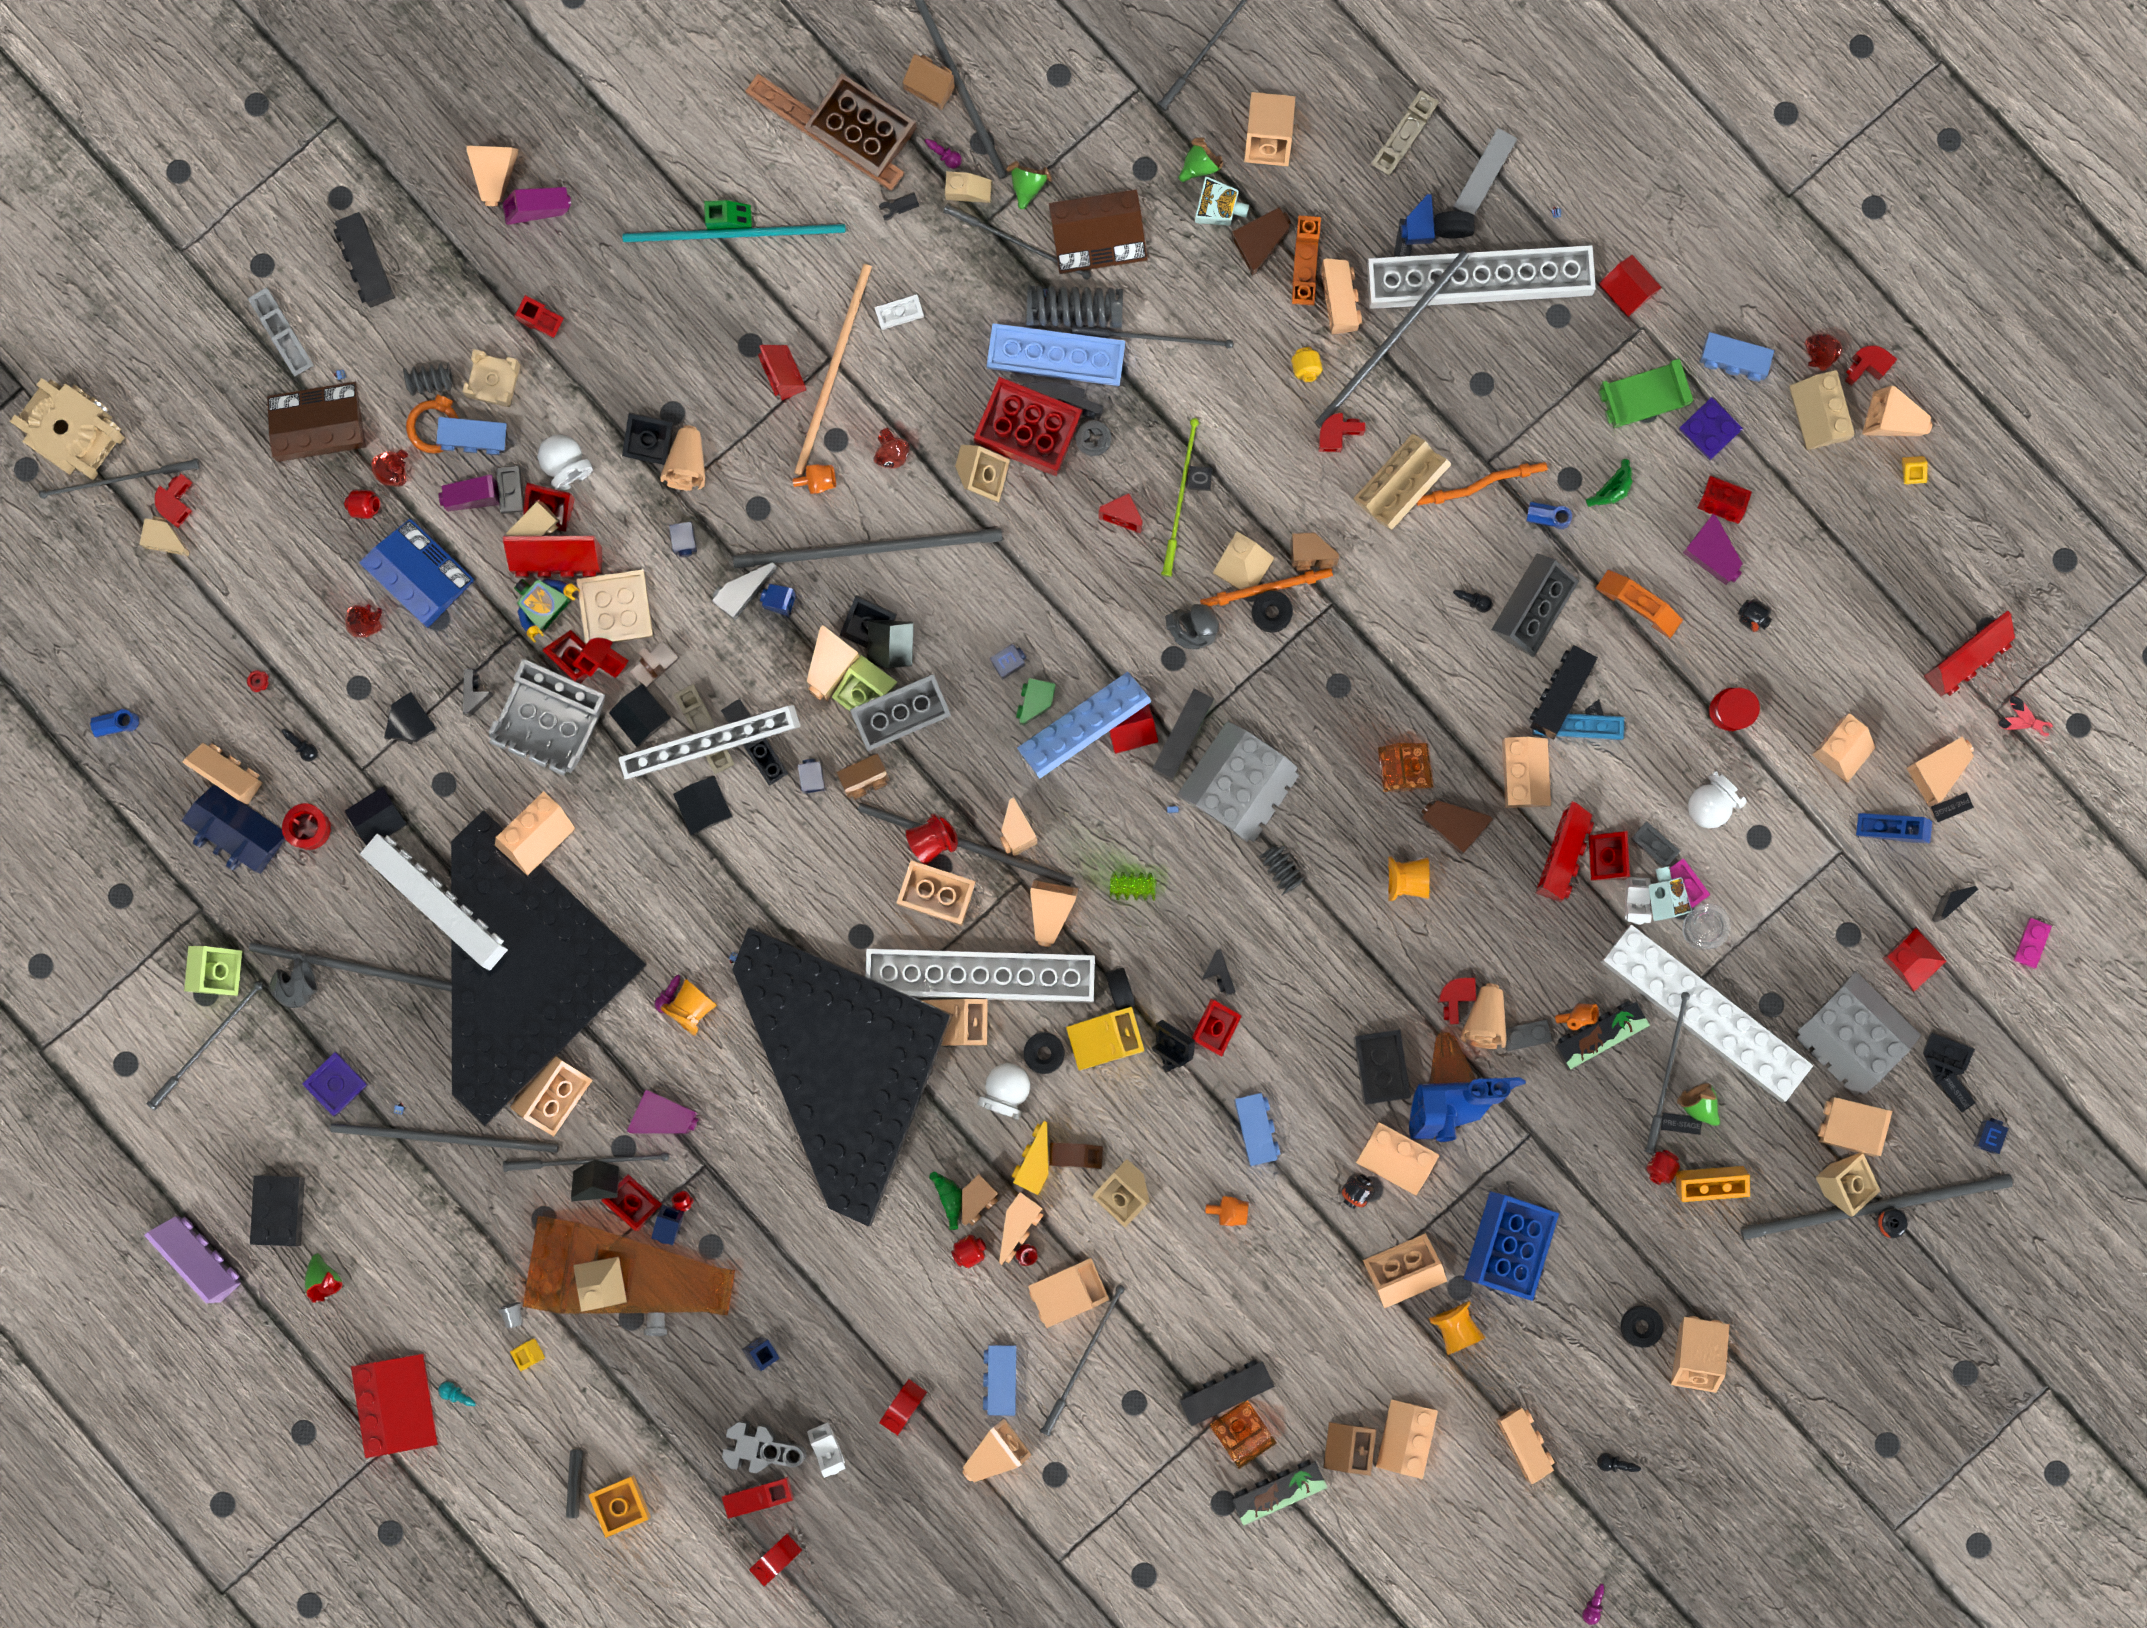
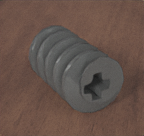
M449 362L447 369H444L442 363H439L438 370H435L433 364H430L429 371H426L424 365H422L419 373L415 367H412L411 374L408 373L406 368L403 369L405 385L412 396L416 395L417 390L421 395L424 394L426 388L429 393L434 392V387H436L438 392H441L443 385L447 391H450L452 388L453 379Z
M1275 846L1261 854L1258 858H1266L1262 863L1263 866L1271 865L1267 873H1276L1272 881H1280L1277 889H1285L1281 894L1283 896L1301 885L1305 878L1296 877L1300 870L1291 869L1295 862L1286 861L1290 854L1282 855L1286 847Z

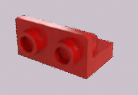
M1709 476L1697 508L1739 524L1746 512L1752 491Z

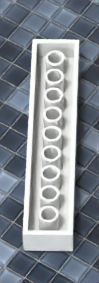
M1592 245L1467 253L1469 257L1428 305L1592 296L1596 290ZM1459 253L1368 259L1369 308L1415 306Z
M1633 925L1625 929L1601 960L1604 966L1675 1021H1678L1681 1008V994L1688 992L1690 999L1686 1002L1681 1025L1781 1103L1788 1100L1813 1067L1810 1062Z
M867 949L866 977L911 997L1094 1003V955Z

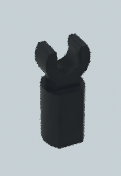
M914 192L893 200V203L883 202L879 205L880 210L884 208L890 210L888 214L883 216L884 221L892 219L896 213L901 214L919 207Z

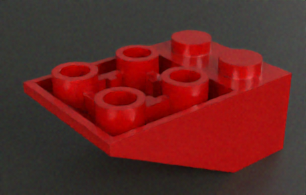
M788 345L759 346L761 353L758 354V357L775 396L780 395L783 401L806 391L805 384Z

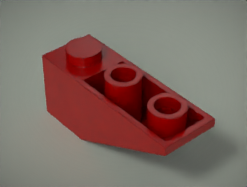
M788 1477L722 1496L728 1519L794 1500Z

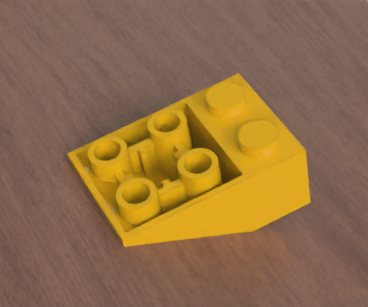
M1132 1007L1066 1027L1078 1071L1144 1052Z
M1043 1121L1042 1125L1038 1123L1032 1134L1035 1140L1032 1146L1027 1144L1022 1154L1025 1160L1022 1166L1017 1164L1011 1176L1015 1179L1014 1184L1038 1196L1049 1175L1048 1126L1045 1121Z

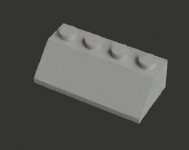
M934 674L850 709L867 751L951 716Z

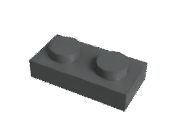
M520 467L496 468L501 514L523 512Z
M1647 821L1631 838L1633 842L1662 867H1667L1681 852Z
M1542 1020L1506 1028V1050L1512 1051L1552 1042L1548 1021Z

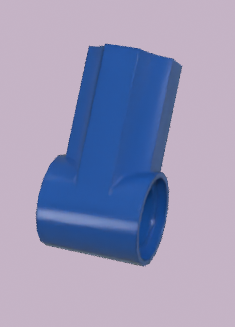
M1530 502L1526 522L1565 529L1571 523L1572 513L1565 506L1556 507ZM1558 513H1564L1567 515L1568 520L1560 523L1556 520L1555 516Z
M126 709L93 717L90 722L91 731L94 737L123 731H134L139 725V717L136 713ZM126 715H129L130 722L124 726L122 720Z

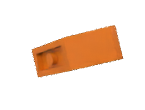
M1298 216L1292 304L1314 306L1321 217Z
M1607 570L1595 588L1611 600L1618 599L1653 623L1651 627L1669 639L1683 621L1663 600L1630 578Z

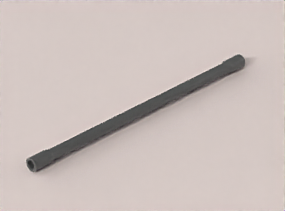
M994 528L976 532L762 554L733 555L734 569L770 563L979 542L990 543L1003 540L1001 528Z
M2004 1174L1985 1180L1869 1202L1853 1217L1878 1213L1885 1209H1898L1989 1190L1995 1191L2013 1187L2012 1177L2010 1174ZM1839 1208L1768 1223L1742 1226L1740 1229L1743 1240L1763 1237L1767 1234L1853 1217L1848 1216Z

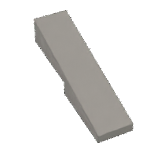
M1497 128L1453 206V210L1469 212L1475 215L1517 140L1516 137Z

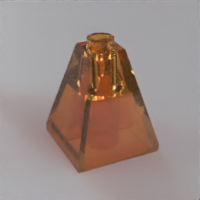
M1449 1032L1439 1033L1435 1039L1429 1084L1472 1082L1476 1078L1455 1036Z

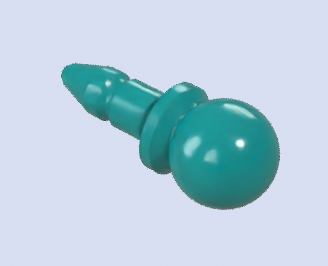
M446 1381L440 1384L438 1394L442 1399L450 1400L453 1403L458 1401L466 1406L474 1407L476 1405L471 1397L461 1393V1388L456 1387L452 1382Z

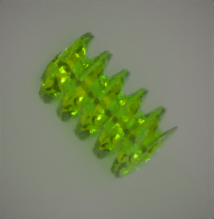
M1112 872L1110 877V900L1113 894H1115L1116 900H1120L1121 895L1124 894L1125 900L1128 901L1130 895L1133 894L1134 900L1138 901L1140 894H1142L1144 901H1147L1149 895L1155 901L1156 879H1154L1152 872L1148 873L1147 879H1145L1143 872L1139 873L1138 878L1135 877L1134 872L1130 873L1129 878L1126 877L1125 872H1121L1119 878H1117L1116 872Z

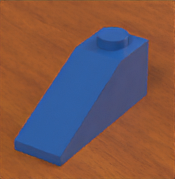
M1858 813L1856 836L1930 844L1933 821L1925 817Z

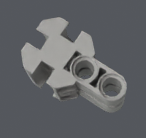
M741 1420L727 1429L726 1438L737 1440L736 1448L727 1447V1449H723L722 1458L731 1469L737 1470L738 1467H741L743 1459L751 1460L749 1472L758 1473L771 1463L796 1467L806 1459V1450L802 1445L776 1440V1434L770 1425L761 1424V1426L757 1427L756 1434L748 1433L750 1421ZM768 1445H772L777 1449L776 1457H772L767 1453ZM790 1450L799 1452V1461H793L790 1458Z

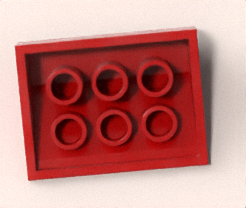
M999 377L974 435V444L1057 477L1080 419L1082 409Z
M503 536L509 571L516 578H529V574H538L539 578H551V574H560L562 578H573L574 574H583L585 578L602 574V546L595 536Z
M2006 611L1994 619L1924 675L1925 679L1940 697L1946 693L1951 696L1960 688L1957 684L1962 680L1966 682L1977 675L1975 672L1980 666L1986 668L1994 661L1992 656L1997 652H2000L2002 655L2012 647L2010 642L2015 639L2011 613Z
M1572 801L1563 810L1535 894L1558 902H1562L1564 898H1569L1572 886L1569 885L1571 877H1576L1580 866L1576 863L1578 856H1583L1587 845L1584 842L1586 834L1590 835L1594 822L1591 821L1592 814L1576 802Z
M424 1354L351 1366L365 1458L438 1445Z

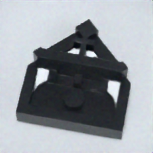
M411 692L391 705L384 734L385 739L391 740L392 738L408 742V744L412 745L413 742H418L435 732L436 727Z
M1164 1020L1156 1023L1157 1044L1151 1049L1162 1058V1063L1165 1064L1162 1068L1165 1073L1191 1061L1194 1056L1195 1040Z
M1930 1032L1923 1055L1938 1085L1941 1080L1952 1073L1955 1076L1963 1074L1967 1070L1975 1049L1974 1047Z

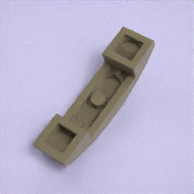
M1420 90L1371 165L1390 177L1428 122L1439 101Z
M694 684L673 694L694 734L716 728ZM728 749L705 756L715 775L735 765Z

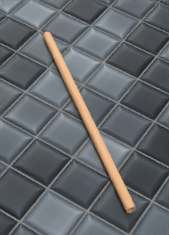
M863 264L794 472L796 475L803 476L872 268L868 264Z

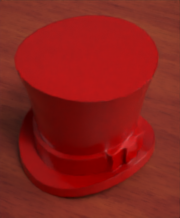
M1745 688L1723 689L1713 697L1709 706L1711 721L1715 726L1725 731H1737L1749 727L1756 721L1760 711L1758 698L1753 692Z
M301 803L292 807L285 815L282 823V833L286 841L295 847L305 850L321 847L328 840L331 832V824L326 814L316 806L308 803Z
M936 813L930 815L931 818L927 820L928 823L905 831L910 848L924 865H928L943 851L949 849L950 852H954L958 846V838L953 826Z

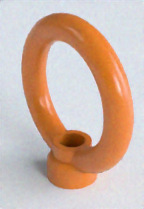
M437 394L435 400L421 402L411 410L406 422V431L409 440L416 448L432 454L444 452L441 450V446L423 442L416 434L415 423L418 416L428 409H436L445 413L449 418L459 419L457 413L452 408L454 401Z

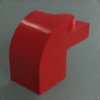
M525 295L514 318L525 326L554 339L564 318L544 308V304Z
M1879 346L1863 347L1851 358L1855 362L1845 372L1849 375L1845 382L1852 386L1865 370L1880 380L1896 362L1897 358Z
M1343 413L1330 416L1321 427L1318 452L1341 453L1342 435L1364 436L1365 422H1360V419H1347V422H1343Z
M181 473L169 482L167 491L159 485L155 493V506L158 512L177 528L182 525L192 512L191 509L179 501L192 484Z
M597 637L590 639L572 665L590 677L599 667L616 678L629 660L610 648L613 643L612 641Z
M1458 978L1450 981L1441 989L1438 1003H1447V1007H1443V1019L1448 1020V1025L1459 1024L1458 1002L1476 1001L1475 978Z
M908 1379L879 1423L898 1436L927 1391Z
M786 1534L749 1571L765 1587L802 1549Z

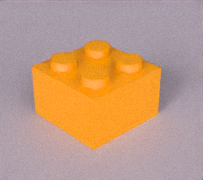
M634 1475L588 1495L605 1538L651 1518Z

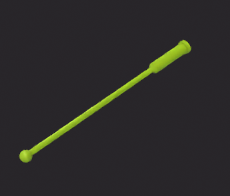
M1196 418L1190 420L1191 432L1171 539L1168 540L1163 571H1161V575L1166 577H1172V567L1177 545L1175 538L1195 429L1199 424Z

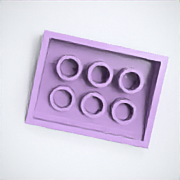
M175 1216L144 1235L205 1303L222 1302L241 1284L238 1280V1273L233 1268H227L222 1263L224 1258L216 1250L213 1252L207 1246L209 1244L207 1239L200 1233L197 1235L192 1230L194 1226L186 1217Z

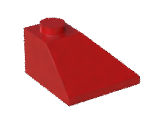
M1914 928L1882 958L1913 992L1947 961L1917 928Z

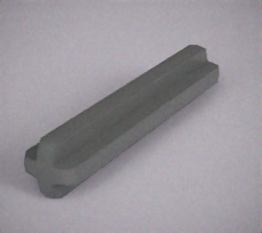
M572 1449L570 1451L566 1506L567 1518L579 1517L583 1451L580 1449Z

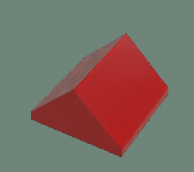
M1633 255L1620 262L1599 283L1600 287L1627 317L1662 289Z
M527 483L523 515L537 501L544 502L559 520L556 524L557 530L566 532L575 501L572 494Z
M1129 493L1100 506V520L1141 534L1143 521Z
M569 630L543 649V652L573 681L581 684L588 677L587 674L572 665L578 653L585 646V643L572 630Z
M1149 704L1109 731L1115 754L1158 743Z
M1628 831L1589 835L1591 881L1626 880L1629 878Z
M1211 999L1192 1039L1195 1040V1044L1222 1057L1242 1016Z
M629 1174L618 1183V1195L616 1198L601 1200L635 1231H639L662 1205Z

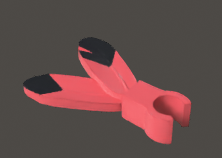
M2011 696L2010 705L2019 717L2004 718L1998 722V726L2006 730L2031 728L2039 732L2041 736L2047 737L2049 733L2043 732L2042 727L2048 726L2052 728L2053 725L2050 722L2035 719L2032 712L2020 698Z

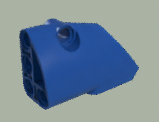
M1517 1077L1475 1079L1472 1082L1419 1084L1411 1105L1409 1121L1410 1138L1412 1140L1433 1139L1436 1136L1437 1142L1453 1141L1456 1139L1455 1127L1480 1120L1490 1106L1503 1102L1513 1088L1526 1084V1081Z

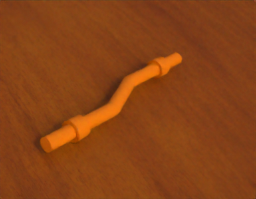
M1546 462L1532 465L1526 463L1518 465L1517 468L1492 472L1465 488L1444 492L1442 490L1433 491L1432 494L1422 496L1416 504L1417 506L1429 503L1436 505L1444 503L1445 500L1470 496L1497 480L1517 476L1524 478L1529 477L1533 473L1547 471Z
M1330 568L1315 572L1310 570L1306 571L1303 575L1229 593H1226V591L1219 592L1217 596L1201 599L1200 603L1209 607L1218 604L1223 606L1229 604L1228 602L1262 594L1266 591H1276L1304 583L1308 585L1316 583V580L1332 577L1333 573Z

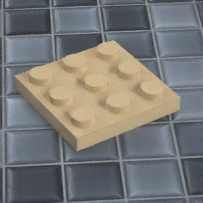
M644 570L577 579V586L580 589L578 593L585 645L590 639L597 637L608 639L613 643L653 637Z

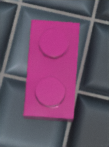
M1684 858L1669 868L1672 879L1680 877L1683 879L1691 908L1710 896V893Z
M2029 918L2013 961L2035 969L2052 926Z

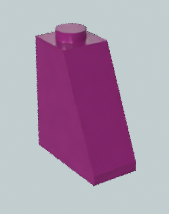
M566 187L514 190L502 203L505 223L509 225L564 215L571 206V198L567 194Z
M492 475L442 485V492L439 493L440 506H444L447 512L500 505L498 482Z
M1713 514L1683 553L1723 584L1727 585L1730 580L1734 583L1742 572L1739 569L1743 563L1717 516Z
M645 1090L627 1132L632 1134H688L690 1130L694 1131L699 1121V1118H696L698 1113L649 1090Z

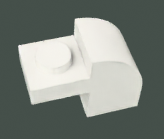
M1627 878L1625 919L1628 922L1635 924L1651 922L1650 878Z
M827 1422L807 1431L810 1444L817 1456L824 1478L845 1469L842 1452L829 1423Z

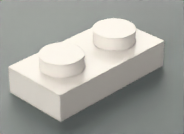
M917 294L874 307L881 330L924 317Z

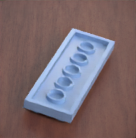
M993 323L987 369L1120 386L1126 341Z
M1126 672L1024 742L1017 749L1040 779L1142 709L1151 700L1130 673Z

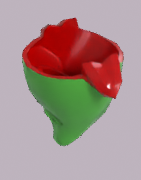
M320 1254L312 1256L305 1275L304 1288L306 1296L310 1298L312 1303L325 1301L324 1297L338 1292L343 1285L339 1274L324 1262Z

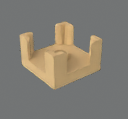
M473 349L471 356L473 367L469 382L464 383L463 394L466 398L510 408L520 363L514 358L506 357V360L487 356L484 351Z

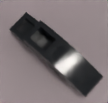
M1056 382L1021 384V386L1082 409V415L1094 420L1095 417L1100 419L1102 416L1103 406L1084 399L1086 396L1085 389Z
M740 698L721 710L729 724L751 717ZM766 738L743 744L769 786L788 775Z

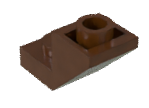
M1050 1143L1049 1166L1102 1169L1103 1146Z

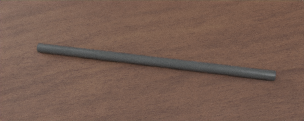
M914 0L946 68L951 70L952 75H954L955 87L999 178L1007 177L1006 170L925 1Z
M1464 250L1459 253L1315 421L1320 427H1322L1327 418L1337 411L1469 257Z
M860 803L858 811L907 829L923 825ZM957 837L958 847L1069 886L1072 884L1073 877Z
M253 942L249 946V951L292 960L295 954L303 953ZM304 953L308 963L452 992L451 982Z
M331 1123L330 1132L558 1152L557 1143Z

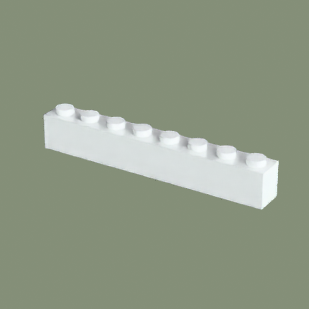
M794 705L786 706L619 757V762L624 779H630L799 728L800 723Z
M376 834L360 855L479 965L491 970L508 950L502 945L504 940L496 933L491 935L487 931L489 927L479 918L475 920L471 916L473 912L468 907L457 904L458 898L448 890L445 893L441 889L442 883L433 876L430 879L426 875L428 871L419 863L415 865L410 860L413 857L404 849L399 851L395 847L397 845L395 840L388 835L383 837Z

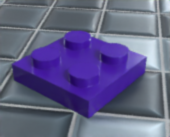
M1711 397L1679 430L1710 461L1743 428Z
M334 1052L302 1083L333 1117L343 1110L368 1085L337 1052Z

